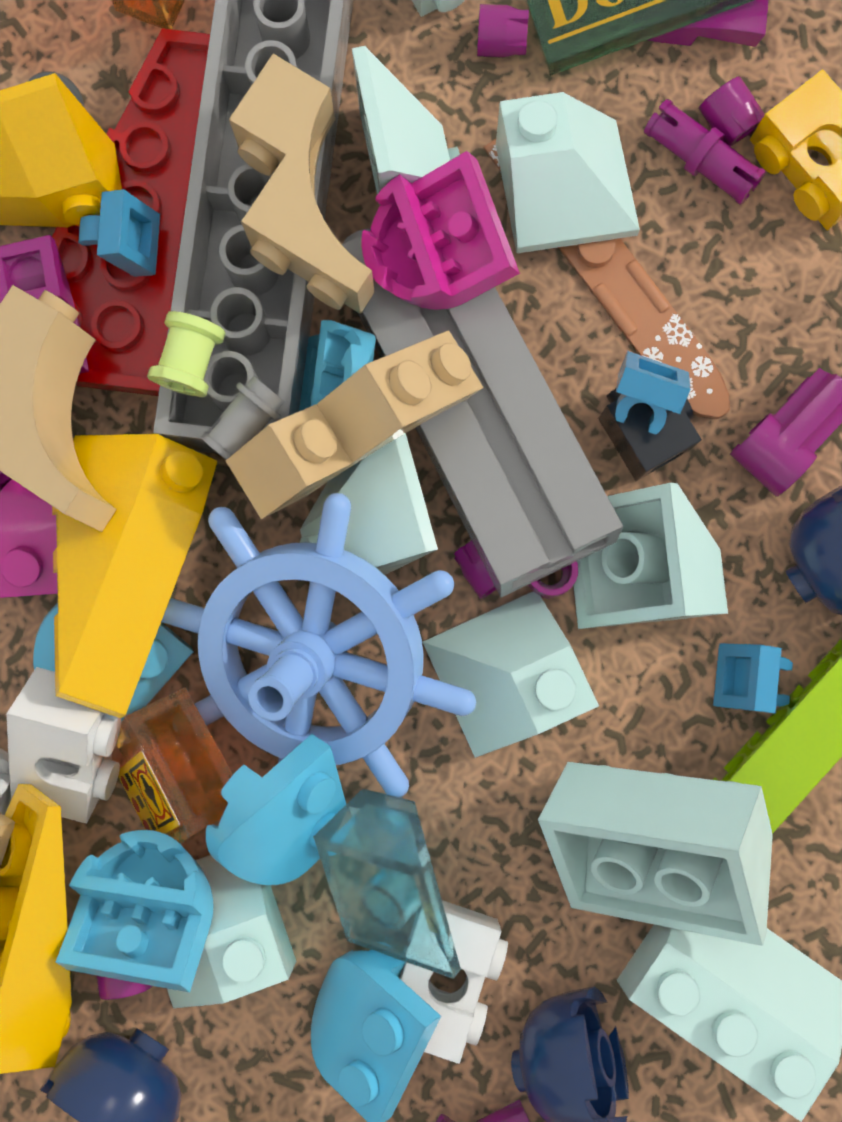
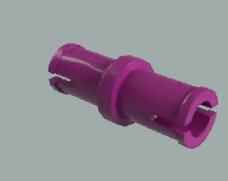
M666 99L659 106V110L662 113L658 115L654 112L644 129V134L654 138L686 162L684 170L695 177L698 173L702 174L734 198L735 202L741 206L749 198V191L752 190L754 192L764 178L766 171L754 165L723 142L725 134L714 127L710 131L676 107L670 99Z

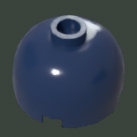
M841 485L816 500L798 517L791 529L789 547L796 565L786 570L790 581L805 603L817 597L832 613L842 615Z
M596 987L568 991L543 1001L530 1012L520 1035L519 1049L514 1050L512 1053L511 1069L514 1083L520 1092H527L533 1108L546 1122H627L628 1116L615 1117L616 1101L629 1099L625 1057L616 1026L609 1036L602 1029L596 1005L608 1002L603 993Z
M138 1028L135 1029L129 1040L110 1032L86 1037L69 1049L40 1088V1091L46 1093V1097L79 1122H177L182 1096L178 1078L162 1062L169 1049Z

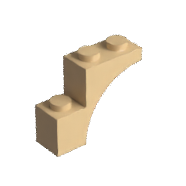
M272 54L229 118L240 157L256 171L271 176L241 221L252 247L250 253L262 265L277 274L284 275L286 270L289 269L308 281L307 289L326 305L339 310L345 304L361 314L375 293L372 270L358 261L337 240L323 219L315 200V176L320 150L328 131L335 121L330 87L277 55Z
M448 330L365 364L320 402L269 424L225 461L259 517L263 519L307 497L319 487L378 449L438 414L467 400L484 387L473 371L467 354L458 346Z

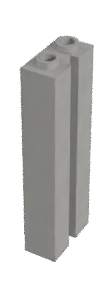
M362 229L351 234L342 244L350 254L364 265L361 237L363 230L370 231V229ZM373 279L375 293L362 313H358L366 331L375 335V349L380 358L449 330L458 346L467 354L473 371L484 387L467 400L415 427L500 598L616 543L623 525L496 288L494 287L457 307L434 310L421 308L400 299L382 288Z

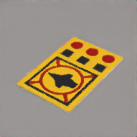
M140 751L119 769L118 777L145 830L166 834L179 827L180 823L143 751Z

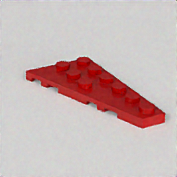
M162 28L128 91L131 99L115 130L109 128L106 133L115 144L122 190H126L160 214L156 275L134 277L97 255V244L83 246L78 243L80 226L57 227L52 235L65 270L75 309L79 312L77 316L79 326L95 339L86 356L89 372L79 374L75 386L159 396L160 385L150 381L147 375L151 366L158 365L167 339L168 327L164 324V321L172 306L210 34Z

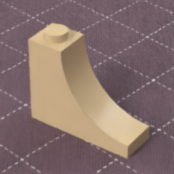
M12 285L0 303V471L65 515L103 532L117 509L105 501L86 478L76 455L71 427L72 400L80 369L95 339L73 323L79 312L62 299L46 290L43 291L39 299H36Z

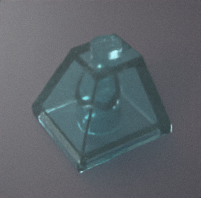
M362 789L313 836L348 942L454 979L461 970L415 801Z

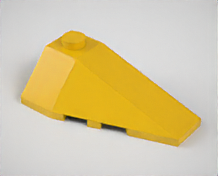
M56 73L0 90V225L70 227L74 225L80 226V218L83 216L100 215L102 192L122 190L116 149L113 141Z
M159 434L75 435L73 438L74 448L86 478L102 498L117 510L103 532H100L65 515L52 506V515H56L57 548L53 551V573H57L58 613L54 617L55 696L118 718H123L129 708L201 519L217 460Z
M18 784L5 813L6 817L15 821V825L0 867V1074L55 1067L62 1039L67 1035L71 1021L70 970L56 963L68 930L61 806L31 784Z

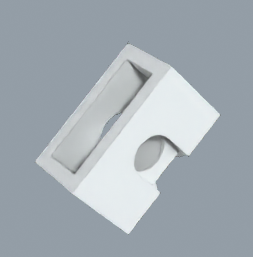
M36 667L6 713L11 799L18 784H31L61 806V817L87 824L99 799L107 801L111 797L118 779L120 765L119 762L112 761V752L120 734L121 718L55 696V672Z
M424 895L404 957L406 963L399 978L441 1015L424 1052L460 1064L466 1043L476 1046L481 1037L488 1006L479 1003L478 999L485 977L495 981L499 978L507 953L508 941L499 939L502 931L498 919L428 895ZM443 966H454L463 969L467 975L463 986L453 993L436 988L431 983L430 977L435 970Z

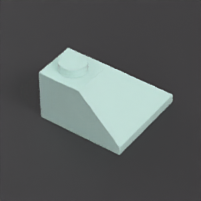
M366 46L352 48L359 112L377 194L389 181L399 174L410 183H413L460 155L458 147L447 149L442 124Z
M564 92L500 101L496 149L517 254L638 236L640 228L615 119Z
M406 433L328 481L300 529L302 536L300 543H317L324 501L333 493H342L351 502V513L344 550L363 558L384 575L437 550V544Z
M666 483L607 496L623 528L616 543L577 561L578 577L573 586L578 629L728 614L721 550L678 483Z
M534 591L422 642L439 680L467 689L476 698V707L471 714L467 716L456 715L475 758L538 735L599 706L569 641L541 596Z
M211 855L197 859L196 861L205 873L211 887L214 904L213 918L190 993L167 989L173 1009L223 1004L289 979L297 962L271 885H261L243 880L224 868Z

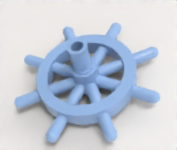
M333 493L325 499L317 543L284 544L260 553L235 514L226 507L215 508L209 515V526L237 568L217 586L205 608L170 598L161 621L198 633L199 662L210 695L183 711L181 715L182 725L189 731H198L225 717L247 740L260 749L279 757L278 763L307 737L313 734L331 746L336 765L363 758L388 796L392 798L404 796L409 789V781L385 743L397 731L412 708L413 703H421L459 716L471 714L476 707V698L471 691L422 676L424 653L420 631L414 614L449 596L454 589L452 576L446 571L438 570L399 591L375 566L363 558L344 550L351 513V502L342 493ZM278 581H310L304 618L301 617ZM252 591L278 631L239 619L243 604ZM336 591L348 598L362 611L338 625L331 622ZM378 634L384 648L387 664L348 653L347 650ZM238 646L268 655L267 664L246 674L239 655ZM343 679L385 692L378 709L369 716H366ZM318 692L341 726L311 724Z

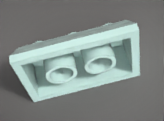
M567 762L538 821L571 908L763 946L767 932L773 834L762 786L741 784L733 781L678 776L669 773L615 768L606 765Z
M653 925L617 979L630 1001L800 1122H802L839 1064L842 1049V980L768 928L764 944L759 946Z

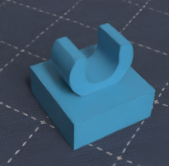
M124 189L102 192L100 215H87L80 218L78 243L83 246L97 244V255L134 277L156 275L160 214Z
M627 351L617 378L616 392L621 395L616 404V421L624 423L629 409L634 404L645 403L654 411L650 417L648 432L653 434L659 433L666 423V410L681 414L691 390L689 372Z
M719 643L713 706L776 713V706L788 705L790 700L788 695L777 694L779 671H792L793 663L789 659L781 657L782 648L757 644Z

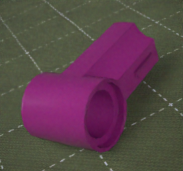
M818 368L786 399L787 401L773 415L769 413L749 432L750 436L741 445L738 444L729 454L775 497L785 492L806 472L817 458L814 452L842 423V378L837 374H830Z

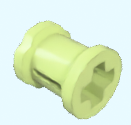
M169 311L164 321V324L169 328L165 346L158 365L150 367L147 378L164 388L178 393L205 397L209 386L204 381L210 357L214 346L223 343L226 332L220 326L201 317L184 312Z

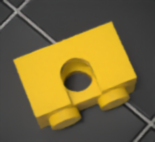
M822 69L765 113L750 141L754 145V153L759 164L770 174L775 175L781 171L797 189L793 197L799 211L810 220H818L828 231L842 220V90ZM807 150H815L822 153L828 160L829 166L819 165L814 162Z

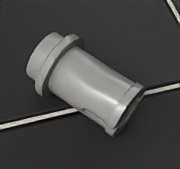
M254 375L246 385H243L241 382L236 385L240 393L211 428L201 436L211 448L226 460L261 432L271 418L278 421L282 417L277 411L285 401Z

